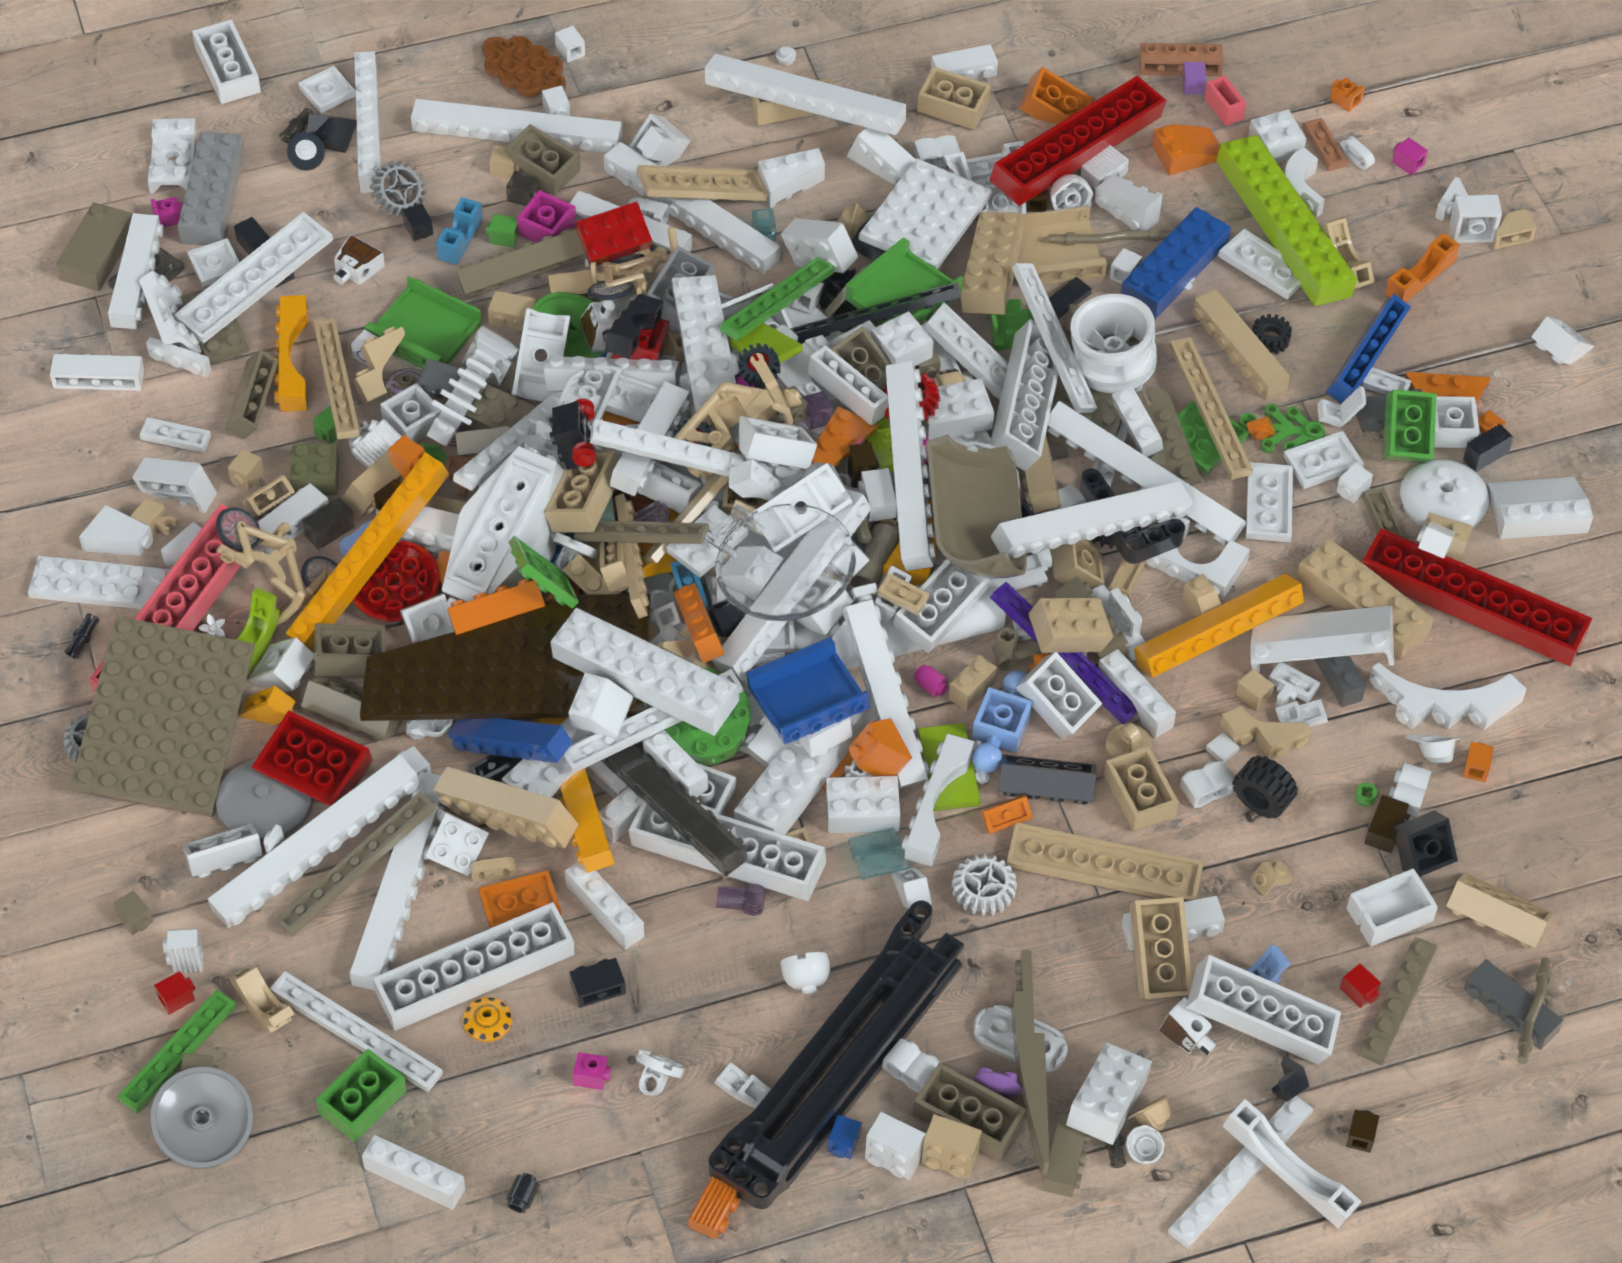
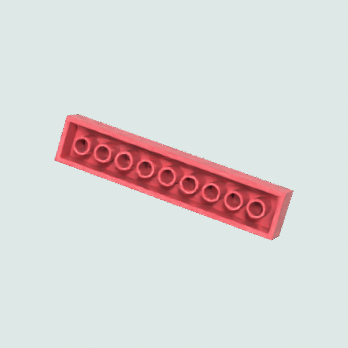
M223 504L218 506L134 619L190 631L195 629L241 567L240 564L234 561L232 563L222 561L220 558L221 554L216 552L221 544L229 547L221 540L216 529L218 515L229 507ZM237 512L227 513L221 520L222 532L233 544H235V541L230 532L240 521H244L247 525L254 527L249 518ZM104 660L89 678L94 692H96Z

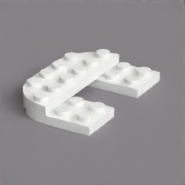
M599 365L594 366L593 370L584 372L582 369L574 374L567 382L557 406L568 404L581 398L592 401L595 415L588 422L590 430L594 419L601 420L605 411L641 423L661 388L621 375L622 368ZM689 406L687 413L681 414L682 420L680 424L682 426L684 425V420L687 419L688 422L695 414L694 407Z

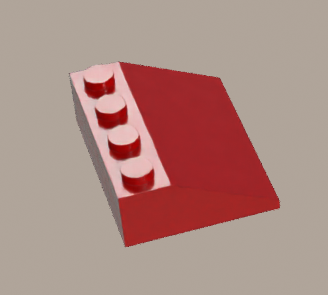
M288 710L251 768L330 807L344 797L362 779L373 759L369 748Z

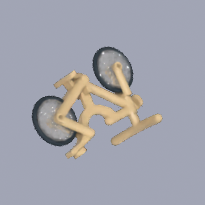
M674 227L668 228L671 254H666V250L663 247L655 248L654 252H651L650 249H645L610 262H604L599 272H597L596 262H591L593 285L589 287L588 295L597 300H614L627 296L634 291H637V296L639 293L647 294L648 282L642 272L652 273L660 263H667L678 245L676 229Z
M235 507L227 508L218 515L216 529L221 540L229 547L221 544L216 552L221 554L220 558L226 563L234 561L243 568L250 567L254 561L263 562L271 568L274 576L270 578L271 585L292 600L291 604L279 614L277 626L286 622L298 609L307 606L312 599V595L317 593L338 565L331 559L323 556H313L307 559L301 570L303 582L307 587L304 589L294 555L297 549L296 543L291 538H283L289 531L290 525L282 522L273 533L261 530L256 519L247 511ZM259 544L274 551L268 555L264 552L253 551L252 549ZM283 557H286L295 591L285 584L286 576L278 563Z

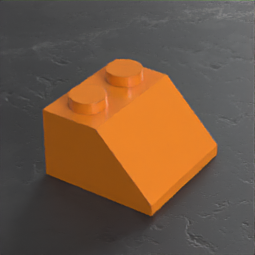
M891 718L868 723L848 747L858 768L875 777L897 776L912 759Z

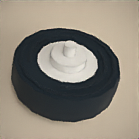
M304 132L297 134L290 140L287 147V155L293 166L300 170L308 171L318 167L324 160L325 148L319 137L312 133Z

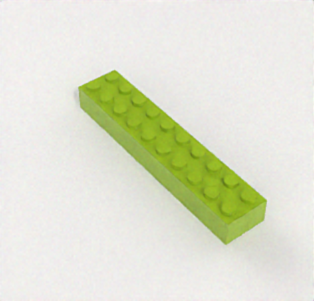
M1254 135L1221 143L1216 159L1217 164L1272 245L1278 249L1283 261L1291 269L1296 280L1301 282L1300 286L1313 305L1319 306L1351 298L1358 281L1357 277L1259 136Z

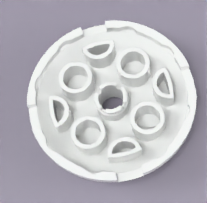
M1434 459L1416 465L1405 475L1399 492L1403 503L1402 508L1405 513L1421 527L1424 526L1430 512L1472 525V528H1474L1483 520L1489 507V493L1483 479L1470 467L1453 460Z

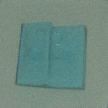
M894 827L848 838L853 860L857 863L862 880L908 869L907 859H904L905 853Z

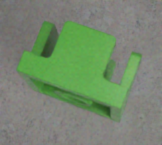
M1009 299L1005 315L988 314L989 328L995 351L1011 350L1015 333L1029 319L1035 321L1030 309L1021 310V299Z

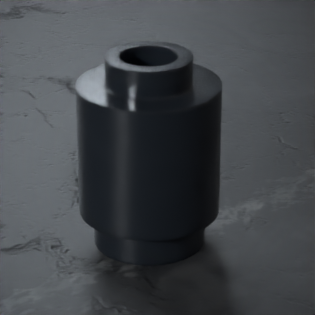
M523 1173L515 1177L506 1197L508 1208L518 1213H525L526 1209L530 1208L539 1188V1184L536 1182L537 1179L533 1175Z

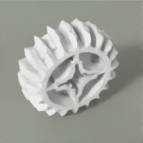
M986 853L982 859L975 855L973 861L967 858L965 864L960 863L958 870H955L952 880L953 895L957 897L958 905L964 904L963 908L965 911L971 908L973 915L979 911L983 917L986 912H990L992 916L996 910L1002 913L1004 906L1009 907L1011 900L1015 898V890H1017L1015 873H1011V866H1005L1004 860L997 862L996 856L992 859H987Z

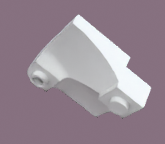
M823 335L805 340V343L802 345L803 352L781 362L780 374L777 373L778 379L776 380L782 391L785 388L794 386L808 403V406L815 409L841 403L838 398L807 374L810 356L825 345L830 349L832 348V345Z

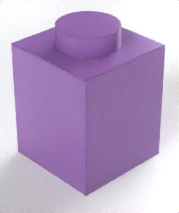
M1184 62L1182 74L1184 94L1196 95L1205 93V62Z

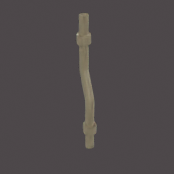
M1150 228V231L1124 230L1105 234H1075V232H1066V234H1049V243L1075 245V243H1103L1122 239L1159 241V239H1165L1172 231H1159V228Z
M1546 957L1541 959L1540 968L1536 972L1535 980L1537 986L1535 996L1524 1021L1522 1036L1518 1040L1517 1049L1519 1054L1517 1061L1520 1064L1527 1063L1529 1053L1532 1051L1534 1024L1545 998L1547 984L1551 978V960Z

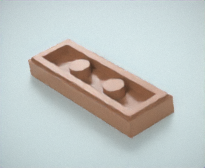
M1319 118L1304 122L1302 128L1328 172L1347 167L1348 160L1324 120Z

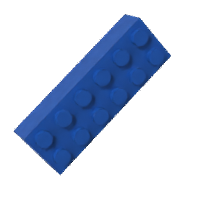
M1195 207L1122 282L1121 294L1132 296L1145 303L1151 310L1155 320L1179 296L1186 285L1194 277L1196 278L1219 254V250L1229 242L1231 226Z

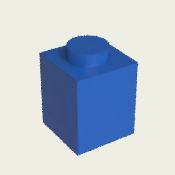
M838 1115L828 1138L827 1152L838 1158L845 1157L851 1159L861 1135L862 1122Z

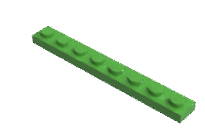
M816 257L721 323L720 331L727 334L730 338L737 341L832 275L835 266L820 257Z

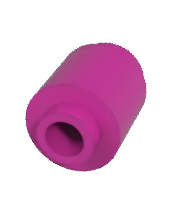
M923 664L914 674L916 684L933 697L942 696L948 689V679L932 666Z

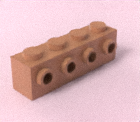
M1140 43L1138 56L1139 75L1182 76L1184 62H1205L1206 76H1221L1224 62L1222 44Z

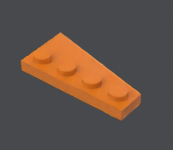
M838 406L816 441L817 447L811 465L814 462L832 464L835 468L844 457L849 456V445H853L863 436L865 442L870 434L873 435L877 431L879 425L873 424L871 426L860 416Z

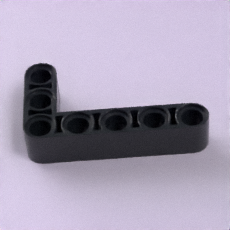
M1089 468L1083 471L1080 492L1087 503L1116 496L1098 470ZM1174 518L1141 531L1137 527L1126 532L1117 531L1109 535V537L1126 562L1137 564L1180 547L1183 543L1185 524L1181 520Z

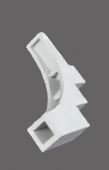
M1379 662L1372 667L1369 677L1373 687L1385 694L1392 704L1397 705L1395 715L1402 724H1405L1411 730L1430 715L1447 730L1466 716L1470 718L1472 723L1485 730L1520 704L1524 699L1527 689L1511 674L1497 682L1480 688L1468 690L1428 688L1399 677Z

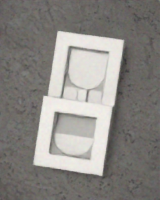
M1321 699L1302 705L1295 701L1275 707L1279 722L1306 723L1309 727L1328 723Z
M731 1062L714 1082L722 1090L754 1109L771 1090L753 1074L749 1077Z

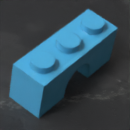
M461 197L453 211L452 228H444L436 242L438 260L455 265L459 264L483 220L480 202Z

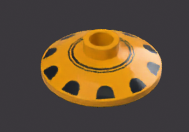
M483 997L473 1001L467 1006L463 1014V1026L467 1034L473 1039L482 1042H491L502 1038L509 1031L512 1024L510 1008L502 1000L494 997ZM484 1014H491V1016H489V1017H484V1016H482V1015H484Z

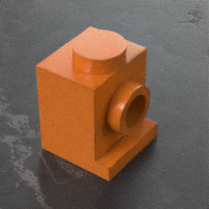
M1346 77L1341 81L1337 79L1331 86L1330 100L1350 112L1362 102L1365 87L1363 85L1359 87Z

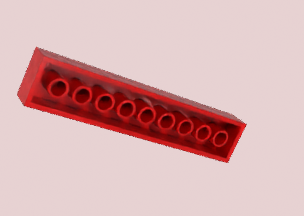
M1137 75L995 162L989 181L1020 206L1051 187L1059 177L1072 174L1081 168L1083 164L1097 156L1109 145L1115 147L1161 118L1167 100Z
M1382 528L1379 530L1362 563L1404 596L1571 667L1588 634L1593 618L1448 556L1442 558L1418 548L1419 544Z

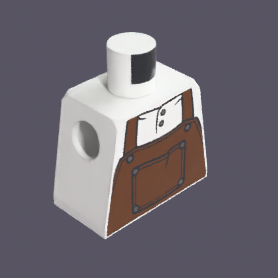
M351 234L334 258L337 273L333 277L340 285H343L348 279L356 284H362L385 267L384 254L382 251Z
M610 300L590 303L579 320L591 353L606 352V342L603 341L604 334L607 329L612 327L614 320L617 319L614 311L615 304Z
M1184 997L1168 1013L1158 1031L1186 1053L1190 1054L1198 1047L1208 1056L1217 1046L1207 1036L1212 1025L1203 1015L1187 1009L1188 1000Z

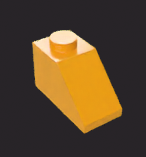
M274 685L247 696L239 716L275 725L282 721L288 710L293 712L292 708L295 700Z

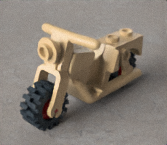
M756 343V348L753 345H749L750 350L748 351L745 348L743 350L744 355H739L738 367L743 380L747 381V384L750 386L753 384L755 388L730 382L720 384L688 422L686 419L683 421V426L680 423L677 425L678 430L674 429V436L672 438L734 453L736 447L730 432L732 427L739 423L740 416L768 421L778 411L784 418L783 424L793 425L794 420L790 408L802 404L800 400L801 395L793 388L790 390L785 388L782 393L776 381L778 379L777 373L780 374L781 365L778 355L772 347L769 348L767 344L761 347L760 343ZM759 384H761L762 388L765 389H759ZM714 426L716 431H712L711 427ZM688 468V471L697 478L700 476L706 481L715 475V473Z

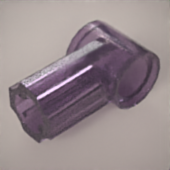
M748 884L745 888L719 886L717 891V908L739 909L747 915H760L764 909L766 889L759 884Z

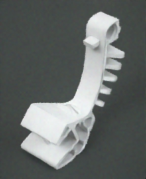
M482 326L477 331L475 340L472 342L462 362L461 367L465 368V370L459 368L457 371L461 378L458 382L450 379L448 382L454 387L452 393H449L442 389L440 393L449 398L446 404L443 405L436 400L432 402V405L442 411L439 417L434 420L426 436L444 446H448L461 422L471 425L472 421L464 416L468 409L474 413L477 410L471 404L474 399L480 401L482 395L478 394L480 388L486 387L487 382L485 380L499 388L509 374L508 369L519 355L520 346Z

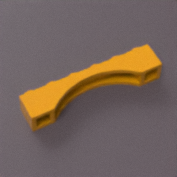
M306 295L280 296V305H276V316L280 318V322H276V335H279V338L275 339V347L279 355L275 356V358L278 359L276 369H279V373H275V385L278 386V390L274 391L275 403H279L280 412L307 411L306 382L296 371L290 360L291 350L296 339L308 326Z

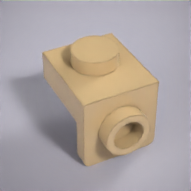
M1281 860L1261 863L1250 877V880L1261 895H1267L1274 886L1288 885L1294 879L1288 867Z

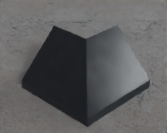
M309 113L307 133H312L319 137L326 150L346 153L357 126V120L321 113Z

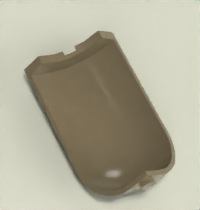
M948 434L926 441L935 536L938 548L942 554L958 568L976 576L1010 578L1024 575L1027 568L1026 554L1018 558L1008 557L1005 552H999L991 538L999 523L1022 518L1016 459L1008 446L992 449L978 448V452H972L967 450V446L957 443Z

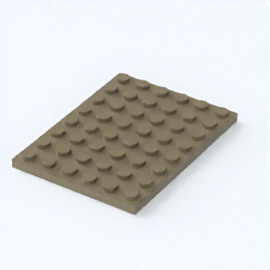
M116 616L70 788L212 817L255 644Z

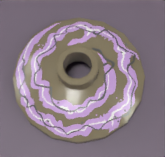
M402 368L392 373L386 381V390L389 397L397 395L416 383L425 391V388L419 384L423 372L414 368Z

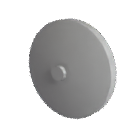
M256 759L244 762L231 770L222 780L216 797L218 816L227 831L252 823L258 833L260 843H264L266 833L272 830L276 824L281 826L284 838H287L305 823L311 812L312 798L252 770L251 766Z
M212 1067L189 1068L172 1076L156 1094L151 1108V1129L161 1151L174 1162L194 1169L213 1168L231 1160L246 1144L253 1125L252 1103L243 1085L229 1073Z

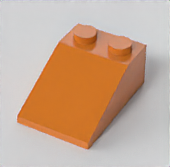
M1041 67L1030 78L1019 109L1035 119L1059 124L1090 105L1093 97Z
M1172 124L1154 129L1152 147L1170 176L1216 163L1220 145L1209 127Z

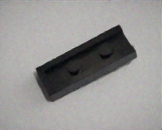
M1078 277L1072 279L1049 297L1058 320L1068 312L1070 304L1078 305L1091 295L1092 288Z

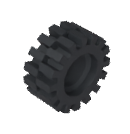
M1267 314V318L1262 315L1260 319L1257 318L1255 320L1252 332L1271 354L1274 351L1276 355L1279 354V350L1284 352L1285 348H1288L1292 328L1289 326L1290 323L1288 321L1285 322L1284 317L1278 319L1277 314L1274 317H1271V314ZM1264 332H1275L1279 336L1269 337L1265 335Z

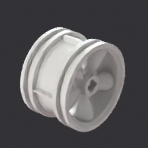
M1105 294L1088 300L1077 309L1072 317L1070 327L1073 354L1088 387L1100 392L1116 393L1130 385L1135 389L1144 384L1152 376L1157 365V351L1154 341L1155 320L1149 307L1139 299L1129 295ZM1109 334H1115V336L1108 337L1106 340L1102 337ZM1131 336L1140 341L1139 344L1131 347L1126 342Z

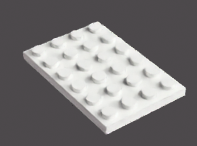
M917 158L859 233V240L887 251L904 237L910 241V252L938 270L990 199L992 190Z

